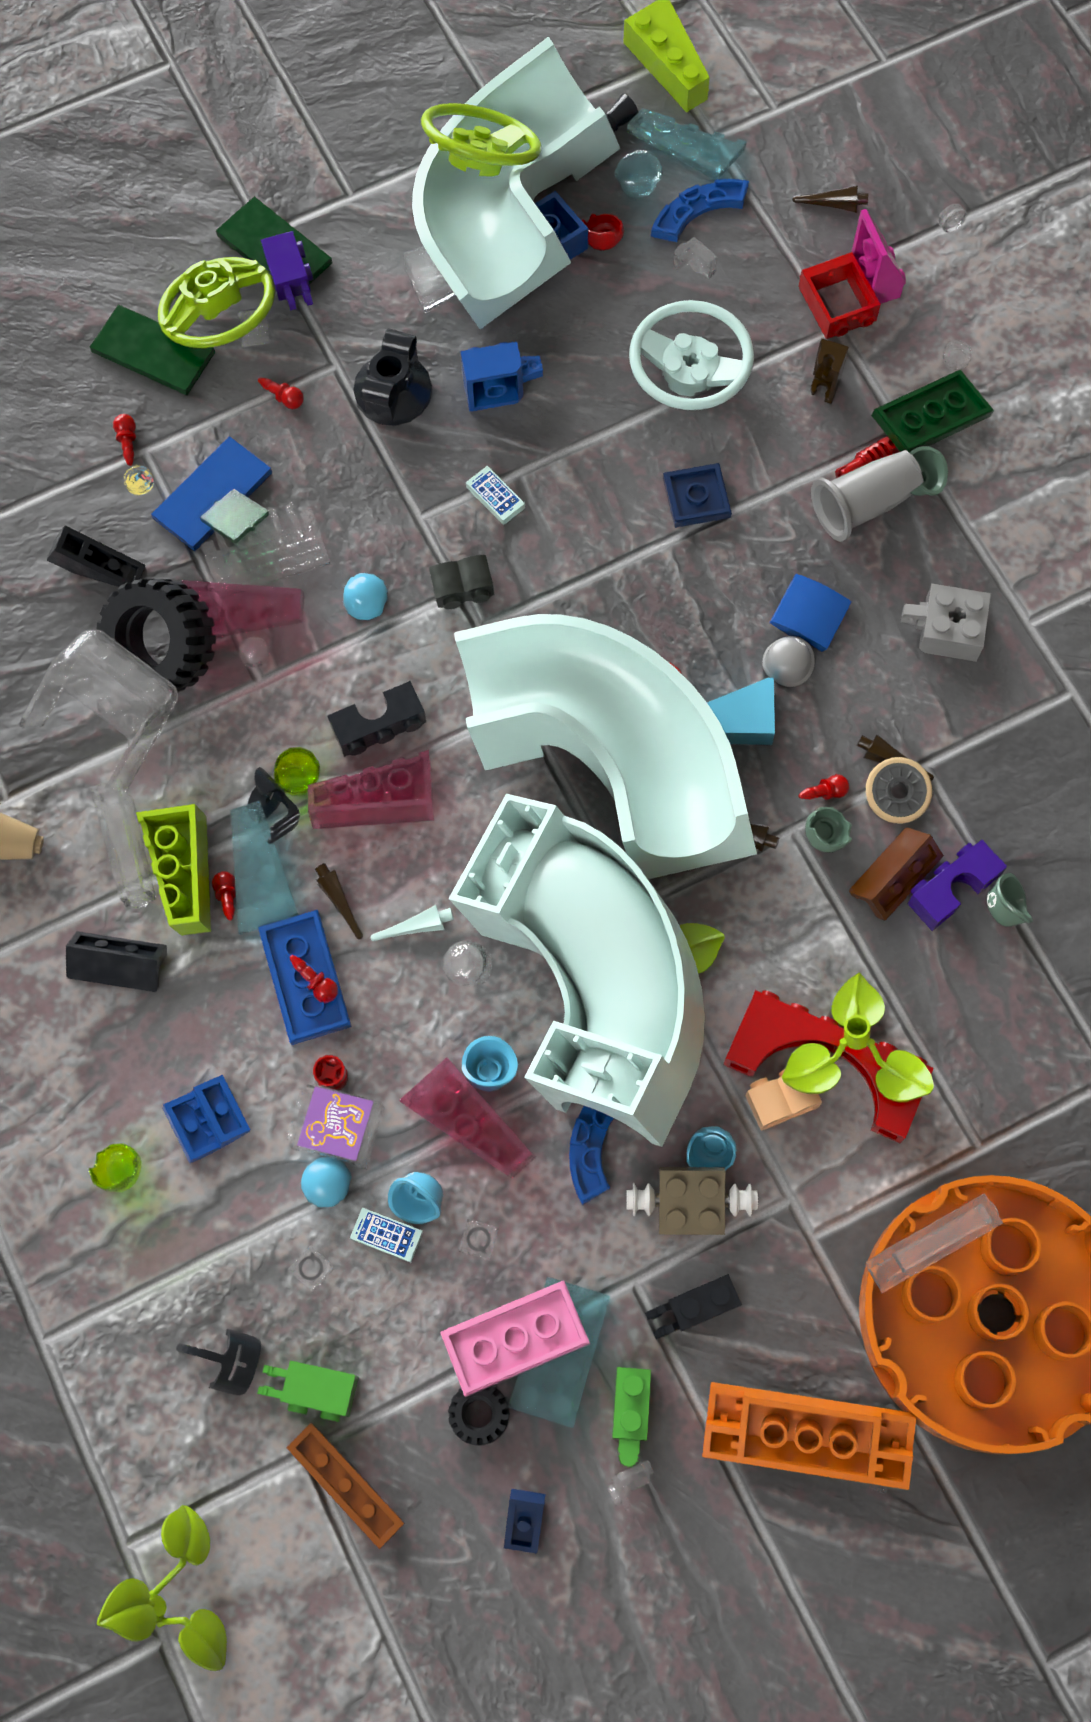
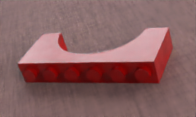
M755 990L723 1065L753 1077L758 1067L766 1059L785 1049L815 1043L826 1047L829 1052L835 1054L840 1045V1040L844 1038V1028L839 1027L838 1022L826 1016L818 1018L809 1014V1010L800 1004H786L779 1000L780 997L770 991L763 990L761 993ZM886 1042L875 1043L884 1062L887 1061L891 1052L898 1050L895 1046ZM846 1046L840 1057L849 1062L861 1074L872 1095L874 1118L871 1131L901 1143L908 1134L922 1097L907 1102H896L884 1097L876 1085V1074L882 1067L877 1064L870 1048L866 1046L863 1049L855 1050ZM916 1056L924 1063V1065L929 1070L930 1074H932L934 1068L928 1066V1062L925 1059Z

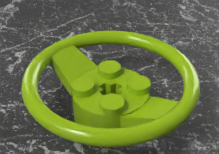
M446 103L428 108L421 117V126L429 137V142L432 145L438 144V149L441 151H448L449 162L464 172L469 167L480 170L479 176H496L500 174L502 166L527 164L537 159L541 153V142L529 127L508 115L488 108L469 104ZM461 115L487 120L504 126V128L490 134L491 131L483 126H475L474 130L454 128L451 139L441 133L433 125L432 120L440 116ZM524 143H529L530 149L528 151L512 154Z
M224 257L200 261L176 278L164 292L158 307L159 325L169 339L186 347L212 348L233 342L255 329L269 313L275 298L273 278L266 268L256 260ZM260 282L263 283L264 295L259 307L242 324L229 331L212 336L197 337L184 334L200 315L206 320H212L220 312L240 302L242 299L240 288ZM181 291L182 294L178 297L176 303L174 304L173 308L169 313L171 303L173 302L176 295Z

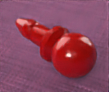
M258 378L259 384L265 390L273 393L275 399L278 402H282L286 408L294 410L303 404L304 395L299 388L290 387L287 383L280 385L269 378Z
M120 414L113 421V429L117 433L116 440L121 442L123 457L127 465L132 466L135 456L133 441L136 439V434L134 433L136 423L130 415Z
M835 774L828 779H822L817 786L806 788L798 796L800 799L807 800L823 797L825 800L842 798L849 791V781L843 775Z
M221 871L213 877L212 888L215 891L216 899L221 901L224 915L231 921L235 914L233 899L237 896L235 889L236 879L230 872Z
M295 955L290 956L294 969L300 972V975L306 981L310 982L307 988L309 990L313 989V995L318 1001L329 1003L336 998L338 987L332 979L324 978L323 972L317 975L304 960Z

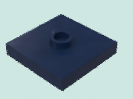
M719 463L663 473V481L674 528L731 518L732 512Z

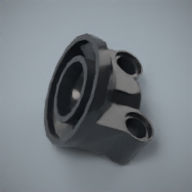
M388 328L383 337L381 351L375 354L369 362L365 363L356 375L353 388L357 407L366 418L382 425H401L409 423L420 416L429 405L432 384L428 371L418 361L416 336ZM389 375H396V376L390 377V378L385 377V376H389Z

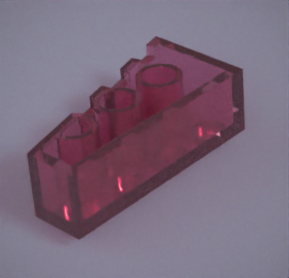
M182 580V583L187 585V589H193L199 594L200 598L198 601H205L209 611L207 615L208 617H213L215 627H212V634L216 635V638L303 623L305 593L302 589Z
M429 750L418 753L419 756L405 760L402 757L392 760V764L376 769L374 766L362 769V773L352 776L345 774L308 785V814L312 828L324 829L434 821L432 769Z
M447 1057L399 1100L402 1104L512 1179L536 1158L520 1137L464 1076L460 1069Z

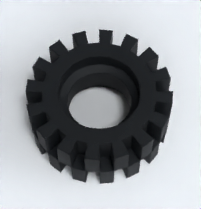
M494 1386L467 1397L464 1396L462 1388H460L456 1395L452 1397L448 1409V1420L453 1432L462 1441L471 1445L482 1446L494 1442L501 1437L509 1423L510 1412L507 1400ZM476 1400L487 1402L492 1409L490 1422L481 1428L471 1426L466 1418L468 1406Z

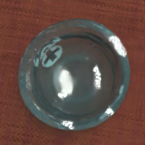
M640 150L625 155L617 165L614 175L624 194L633 198H641L654 191L663 173L661 163L657 157L649 151Z

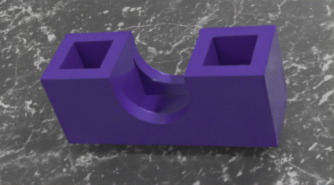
M980 840L974 846L971 843L965 845L956 854L959 857L952 864L948 861L944 862L933 872L935 874L933 879L928 883L923 879L911 889L910 892L913 895L907 904L931 931L951 917L961 905L952 894L951 884L956 882L966 883L979 894L997 880L1007 868L1004 862L983 840Z

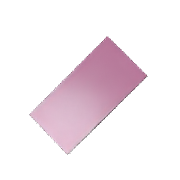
M564 1280L440 1332L465 1397L590 1345Z

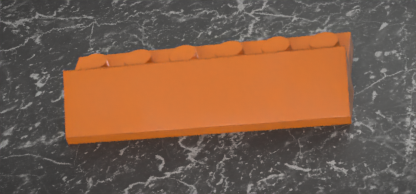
M711 1382L702 1457L909 1490L916 1417L905 1411Z

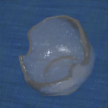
M472 940L454 943L443 957V971L450 982L460 987L469 988L476 984L485 983L493 970V958L487 948Z

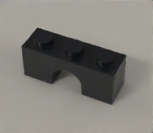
M411 681L383 692L387 710L380 718H364L358 712L355 704L327 715L331 729L344 757L359 755L366 751L367 747L377 743L385 744L390 742L396 735L405 731H416L422 724L426 723L425 711Z

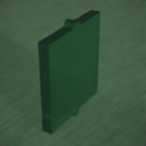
M233 489L220 501H215L214 506L204 513L200 520L236 544L250 531H255V527L270 514L267 509Z

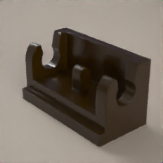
M821 338L813 371L815 376L810 391L812 395H815L818 386H825L827 391L825 392L824 402L832 404L842 377L849 349L848 346Z

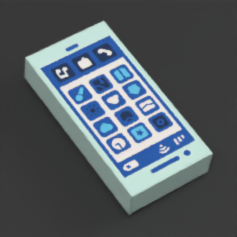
M488 466L466 482V488L503 525L525 509V503Z
M362 1208L350 1239L411 1263L423 1231Z

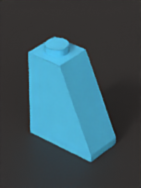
M774 678L763 679L707 702L719 720L730 744L772 745L775 735Z

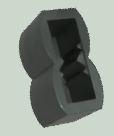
M486 555L470 556L459 561L443 562L429 567L438 608L455 609L466 601L482 603L495 595Z

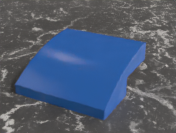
M796 574L769 623L788 636H799L823 652L830 645L852 601L817 581Z
M223 1075L193 1087L192 1092L167 1102L162 1107L190 1164L212 1154L250 1132V1128Z

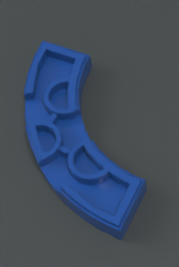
M719 179L715 180L714 183L702 186L697 184L679 193V197L669 205L667 204L659 213L653 224L651 237L678 242L684 228L699 215L720 208L743 209L749 181Z
M583 1106L576 1119L569 1152L572 1182L582 1205L610 1190L603 1171L601 1155L606 1132L614 1120L613 1117L587 1106Z

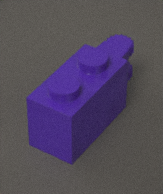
M293 231L261 239L264 256L274 281L278 300L287 299L290 311L296 309V296L303 295L307 306L313 305L309 281L313 280L309 263L303 264L302 258H306L302 241L296 242Z

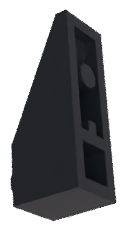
M66 525L57 535L47 557V561L71 573L117 587L125 583H133L134 580H140L146 566Z

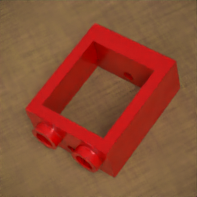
M853 252L801 270L798 287L826 339L834 336L841 337L853 329L868 327L877 321L881 304ZM847 280L862 308L831 318L817 290Z

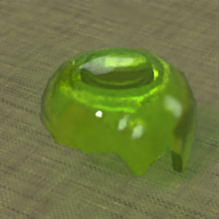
M291 747L277 757L273 777L284 789L285 794L290 796L306 795L315 788L318 782L320 764L312 751L303 747Z
M124 1143L111 1144L96 1153L95 1164L92 1168H89L90 1178L94 1185L106 1192H124L130 1189L140 1176L142 1168L141 1157L134 1148Z

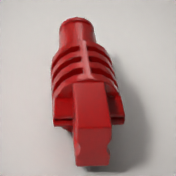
M888 436L856 453L854 460L836 469V478L872 461L900 451Z

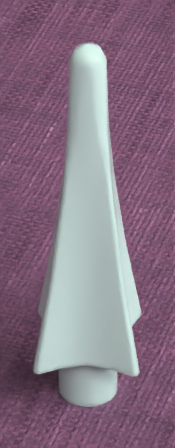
M434 905L404 922L372 934L370 939L378 941L406 934L445 930L443 923L454 920L451 908L439 911L437 906Z

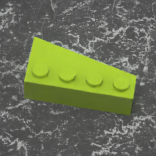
M657 0L624 20L623 43L686 113L708 100L710 77L670 0Z
M196 804L136 812L138 822L141 824L144 834L142 835L144 843L148 848L152 861V870L158 881V890L169 926L181 936L211 932L207 816Z

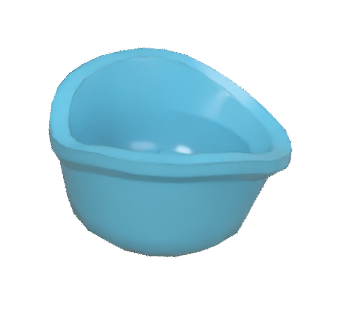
M484 1036L474 1040L466 1048L462 1058L464 1076L474 1087L481 1091L491 1092L502 1088L513 1080L518 1069L517 1057L513 1049L504 1040L495 1036Z
M413 1172L404 1178L396 1179L391 1184L388 1192V1203L391 1211L398 1218L412 1224H424L440 1217L443 1189L435 1178L425 1173Z

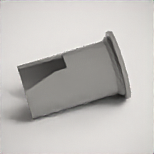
M907 450L872 461L832 481L819 478L813 482L811 487L814 511L825 531L834 540L844 541L850 537L852 528L884 514L911 496L910 492L924 482L922 471L914 456Z

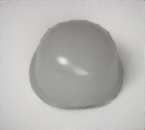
M796 636L783 637L773 642L766 649L762 660L763 670L768 677L774 678L776 683L785 687H795L806 682L811 676L815 664L811 646L805 640Z

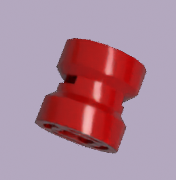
M325 1055L315 1062L313 1075L321 1088L335 1092L342 1090L348 1081V1072L343 1062L333 1055Z

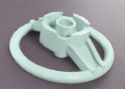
M688 300L662 306L649 314L640 323L631 340L629 360L633 375L638 384L652 398L677 409L702 410L728 401L743 388L753 368L754 350L748 331L733 314L722 307L708 302ZM699 312L708 314L723 321L734 331L740 341L743 358L742 360L718 356L717 345L702 337L681 333L673 341L651 330V328L660 320L677 313ZM642 354L657 368L662 370V376L664 375L669 389L679 395L691 397L696 392H702L705 389L708 391L711 387H727L714 395L703 398L691 399L671 395L658 388L648 378L642 367L640 355Z

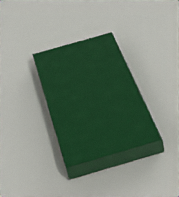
M255 196L216 229L217 236L242 257L252 261L256 260L269 273L261 239L293 231L296 242L302 241L306 258H302L303 264L309 263L313 280L309 281V284L333 264L332 258Z
M119 304L90 345L92 353L184 395L189 394L215 354L214 347L191 348L177 344L164 334L159 322Z
M960 369L874 409L871 416L900 452L907 450L910 453L918 447L935 444L991 417L994 410Z

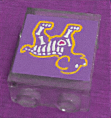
M308 1083L306 1090H301L297 1099L296 1109L299 1110L296 1122L292 1121L288 1128L287 1140L290 1141L289 1146L296 1151L304 1150L353 1163L355 1167L367 1170L385 1109L383 1103Z

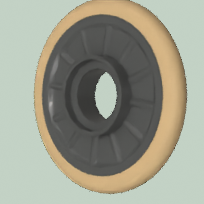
M902 757L890 758L879 763L871 771L866 783V797L869 806L880 818L891 823H908L919 818L927 810L932 798V783L925 769L917 762ZM895 782H901L907 788V795L902 799L895 798L891 793V786Z

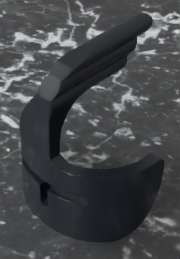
M259 767L256 769L254 776L256 787L253 789L247 804L248 814L252 821L257 825L262 823L277 809L281 802L288 810L287 815L270 828L271 837L268 839V844H272L298 825L300 811L286 796L284 789L263 768Z
M227 1329L228 1344L224 1354L181 1343L177 1345L176 1350L178 1352L221 1364L217 1378L214 1382L210 1383V1389L232 1395H243L249 1389L256 1372L261 1351V1342L256 1337ZM241 1345L238 1361L246 1363V1367L236 1366L231 1380H228L234 1366L238 1346Z

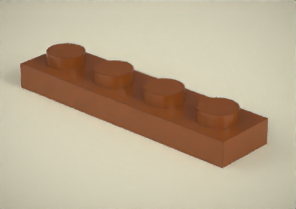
M310 1423L286 1447L379 1549L405 1524L313 1423Z

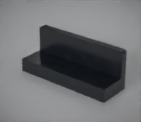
M76 931L66 945V977L68 979L156 992L159 988V967L167 956V945Z

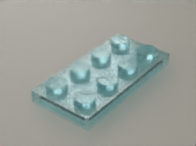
M547 1277L544 1288L561 1281ZM565 1282L590 1345L519 1374L509 1408L573 1428L610 1296Z

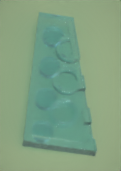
M644 108L630 120L627 126L628 133L714 180L720 179L744 152L747 143L740 139H737L736 142L724 139L725 134L715 131L713 135L698 131L699 126L690 123L688 125L676 124L675 118Z
M260 800L232 809L231 825L238 933L242 935L257 930L258 927L299 914L275 843L268 844V839L271 837L270 828Z

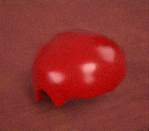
M592 213L587 222L582 219V222L588 228V245L593 249L599 251L609 250L615 247L624 236L623 223L616 215L607 213L596 215Z

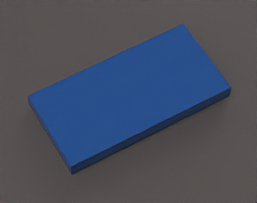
M229 436L151 514L152 518L195 552L272 474V470Z
M318 909L258 927L290 1044L295 1045L352 1027ZM291 955L304 960L317 975L323 972L324 978H330L337 984L338 994L333 1001L322 1003L314 997L313 989L309 990L307 988L310 982L306 981L300 975V972L294 969L290 961Z

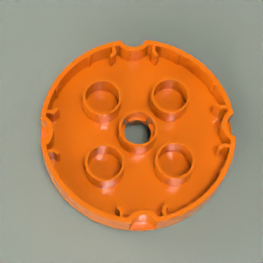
M995 1175L974 1176L941 1185L935 1191L919 1198L906 1207L893 1219L875 1244L865 1267L859 1297L860 1327L865 1350L880 1384L893 1402L902 1411L916 1417V1424L933 1436L967 1450L988 1454H1018L1049 1449L1063 1444L1065 1438L1074 1434L1084 1425H1091V1216L1076 1203L1046 1186L1025 1179ZM999 1292L1013 1305L1016 1322H1013L1012 1326L1006 1331L996 1332L995 1335L981 1322L977 1308L987 1296L997 1295Z

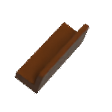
M907 827L849 889V893L853 897L866 901L876 917L886 921L911 893V889L924 879L944 855L930 834Z

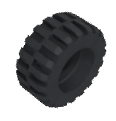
M171 579L134 580L133 583L121 585L118 591H113L108 597L107 601L109 604L102 606L100 611L102 619L97 621L96 631H99V639H96L97 648H101L102 655L99 656L103 665H108L109 669L107 672L113 679L119 678L118 683L125 689H131L133 693L140 695L174 693L193 686L199 681L198 676L205 675L209 669L206 663L213 660L215 651L211 650L212 644H216V635L212 634V627H215L213 617H208L207 615L209 611L205 601H198L200 596L195 590L187 589L186 584L172 581ZM153 610L162 616L167 624L170 635L167 655L160 664L151 658L143 641L144 623Z

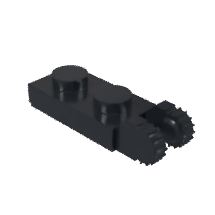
M729 1274L673 1297L668 1300V1303L647 1311L645 1315L647 1320H654L672 1310L676 1322L668 1326L664 1325L653 1332L655 1338L659 1339L678 1330L682 1332L738 1308L742 1303Z

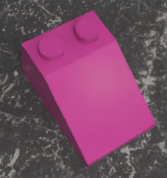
M867 209L861 210L852 252L880 304L901 297L903 286L906 284L905 273L903 269L898 268L893 248L888 246L883 234Z

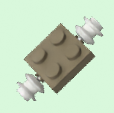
M659 1167V1193H656L655 1196L654 1189L649 1183H647L645 1190H638L635 1183H633V1190H626V1209L633 1210V1216L636 1215L638 1210H645L647 1216H650L654 1211L656 1203V1207H659V1234L725 1235V1207H728V1203L729 1210L734 1217L737 1216L739 1210H746L748 1216L751 1217L752 1210L758 1209L757 1190H751V1184H748L746 1190H739L737 1185L733 1184L729 1190V1195L725 1193L724 1167Z

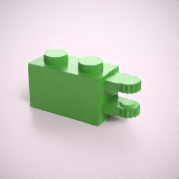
M291 1360L288 1370L264 1365L262 1373L286 1379L283 1391L264 1385L262 1387L259 1386L257 1394L278 1398L280 1402L288 1403V1411L307 1415L308 1408L321 1411L320 1418L340 1422L341 1415L350 1417L359 1376Z
M617 1367L612 1439H619L618 1453L620 1455L618 1456V1461L621 1462L620 1464H623V1467L627 1466L629 1468V1466L636 1465L635 1463L638 1462L637 1459L639 1458L640 1441H647L650 1369Z

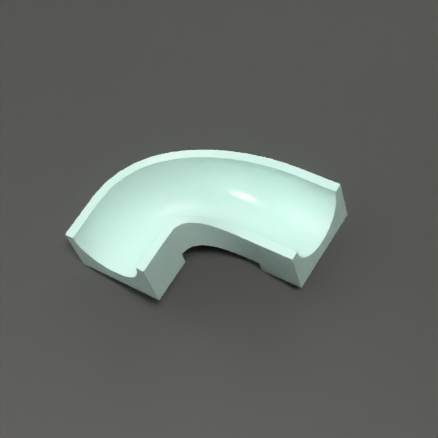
M549 37L493 78L465 103L503 113L529 127L541 142V153L538 158L523 165L502 166L500 174L496 176H479L480 170L467 167L466 172L456 168L448 160V151H441L438 149V144H431L416 174L412 209L415 226L421 242L479 329H482L571 263L555 231L533 202L535 196L569 175H572L578 181L620 149L606 114L600 106L595 109L588 101L566 68ZM453 115L440 132L452 139L454 128L474 130L475 126H483L491 131L490 134L504 128V126L475 117ZM524 143L512 154L528 151L530 149L529 143Z
M536 614L517 617L454 633L465 669L474 716L466 718L467 729L485 770L544 757V745L556 746L575 755L597 775L613 797L626 854L638 865L647 879L757 855L736 761L730 742L719 720L695 687L673 665L654 650L610 626L566 615Z
M506 794L449 900L482 936L526 948L543 956L557 979L564 1001V1023L553 1021L524 1078L556 1110L566 1113L571 1103L590 1107L619 1120L640 1133L650 1143L662 1147L691 1088L699 1067L704 1042L705 1012L703 993L697 966L687 939L674 915L638 865L621 847L586 823L564 816L556 805Z

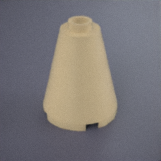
M0 812V860L33 859L35 853L40 854L44 836H39V829Z

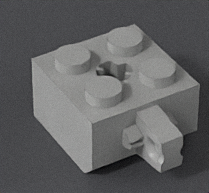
M931 583L926 596V602H920L919 605H904L901 622L916 625V629L922 630L919 649L924 653L977 662L984 647L991 593Z

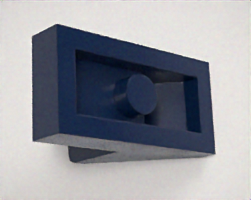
M511 1489L504 1540L505 1549L537 1554L546 1494Z

